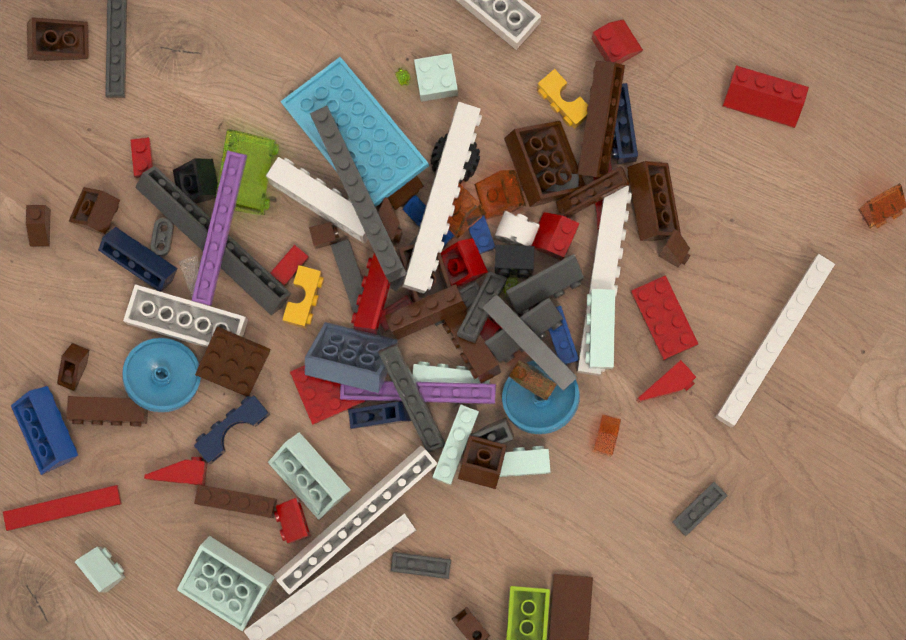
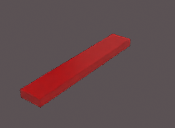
M118 485L4 511L3 517L6 531L117 506L122 503Z

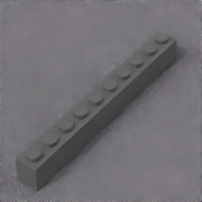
M328 106L310 113L387 280L390 283L407 275Z
M156 166L143 172L135 188L203 251L211 218ZM228 235L221 269L272 316L284 306L291 293Z

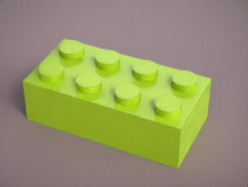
M510 586L506 640H547L550 589Z

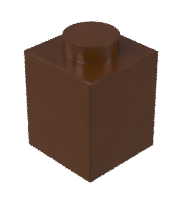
M332 222L309 227L315 249L337 243L336 238H339L337 226L333 227Z

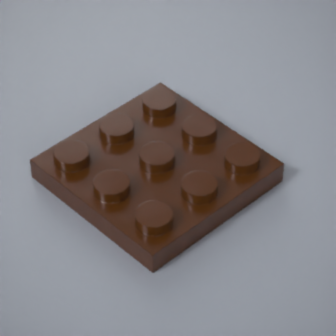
M217 326L195 375L247 397L250 395L271 349Z

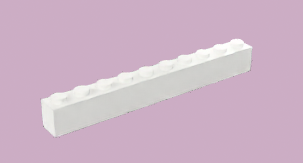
M458 102L455 108L406 271L407 275H405L402 287L420 293H425L427 289H431L433 279L430 277L432 271H436L439 260H436L437 253L442 252L444 242L441 240L443 234L447 235L450 225L447 223L449 216L452 217L455 209L452 203L454 198H458L460 187L457 186L459 180H463L466 172L463 166L465 162L469 161L471 151H468L469 146L474 144L477 133H474L475 126L479 127L481 122L480 108Z
M629 186L603 199L589 294L592 289L615 290L616 297L618 285H614L615 278H619L621 268L617 264L618 259H622L623 248H620L621 240H625L626 229H623V224L628 221L629 211H626V204H630L632 192H628ZM590 306L586 308V315L590 313ZM585 315L577 373L600 376L601 372H605V369H591L589 364L585 363L586 352H589V344H586V333H590V325H586Z
M820 254L813 259L716 414V419L731 428L735 426L835 264Z
M422 446L418 447L274 574L276 581L290 595L438 463Z
M403 514L245 629V634L250 640H267L417 530L407 516Z

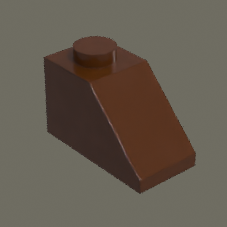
M26 205V228L30 247H50L51 209L46 205Z
M74 343L68 347L61 357L57 380L58 385L72 391L76 390L87 366L90 350Z

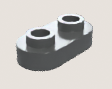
M160 218L154 224L151 250L159 256L167 255L171 249L174 226L169 219ZM163 226L168 227L165 232L161 230ZM160 244H164L163 250L158 249Z

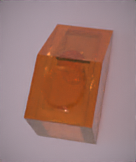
M518 360L509 375L519 385L544 400H548L557 385L533 365Z
M602 414L592 452L609 457L613 455L621 419Z

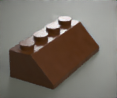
M643 161L627 167L640 241L669 239L675 229L681 234L669 164Z

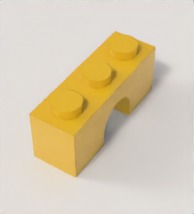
M554 69L538 83L537 92L542 99H547L551 103L550 107L555 113L559 112L563 116L562 119L567 126H572L576 129L587 119L588 104L580 96L573 102H566L561 98L560 93L566 88L567 82Z
M298 266L293 284L295 287L304 289L306 296L300 303H287L283 316L284 323L305 329L308 324L311 325L314 315L311 311L313 306H317L319 299L317 291L318 288H322L324 282L321 271Z

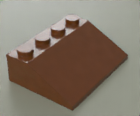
M561 121L517 128L504 138L530 207L561 199L585 186L582 175H579V183L576 188L557 192L546 191L554 184L561 186L569 182L572 178L571 174H578V165ZM540 172H544L541 176L537 178V175ZM560 173H565L567 180L562 179Z

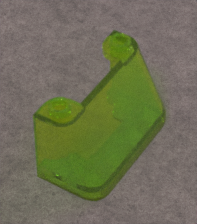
M228 129L225 137L216 196L227 151L247 155L234 211L265 215L266 210H269L270 199H267L266 194L268 186L266 175L270 170L272 158H274V155H278L279 144L273 139Z

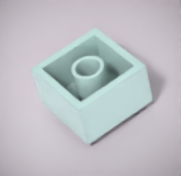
M451 53L414 59L421 102L458 96Z

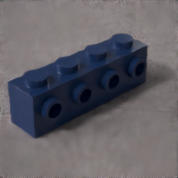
M627 83L622 84L613 138L615 147L612 148L613 159H617V164L636 162L638 158Z
M117 227L103 236L98 251L159 292L173 281L178 269Z

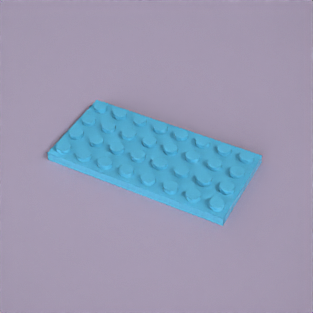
M341 57L280 101L336 171L310 113L328 106L375 207L383 202L385 197L388 198L429 167L426 159Z

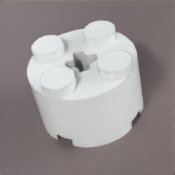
M504 211L496 230L495 238L508 245L510 243L516 246H532L540 225L532 221L528 222V217L517 214L515 216L510 212Z

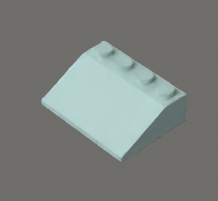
M209 536L198 548L177 590L243 631L268 592L275 577Z

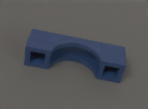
M254 395L241 401L242 405L238 409L233 408L225 415L226 419L222 422L217 421L211 426L212 430L209 433H203L195 440L197 443L194 444V447L209 464H212L226 452L224 438L231 427L240 423H247L256 427L270 416V413Z

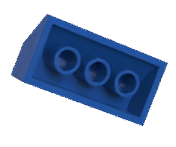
M48 386L28 391L11 405L41 475L69 463L78 456L77 449L71 440L69 431L61 417V412L58 410L53 394Z

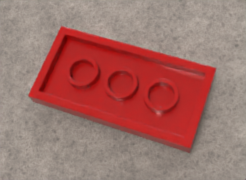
M666 275L631 290L632 297L663 361L698 345L697 339Z

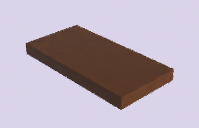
M554 574L549 640L589 639L593 577Z

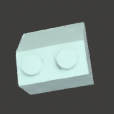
M96 547L75 561L98 592H108L125 578L123 574L124 569L119 563H114L111 560L112 554L105 547Z

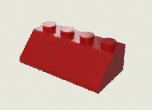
M736 65L722 107L795 128L809 87Z
M374 253L373 258L369 257L368 276L364 275L361 285V287H364L363 294L358 295L356 305H359L357 313H353L351 323L354 324L355 330L377 335L391 282L389 283Z

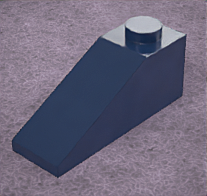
M392 402L348 410L350 429L411 421L403 402Z

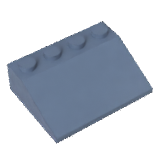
M325 322L305 356V375L379 393L385 381L387 370L378 352L381 349L398 343V340Z

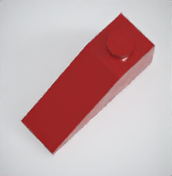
M680 360L640 395L636 401L640 403L678 393L683 389L687 391L695 384L693 380L696 376Z
M191 457V460L185 459L145 474L144 479L205 486L208 463L203 461L201 457Z

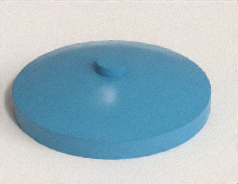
M167 338L149 339L137 345L128 354L123 365V385L128 396L140 407L153 412L175 411L188 404L197 393L201 377L196 376L195 373L199 362L193 352L178 341Z
M534 360L515 369L505 382L502 392L503 407L510 421L517 428L531 434H548L561 429L573 418L580 402V391L576 379L563 391Z

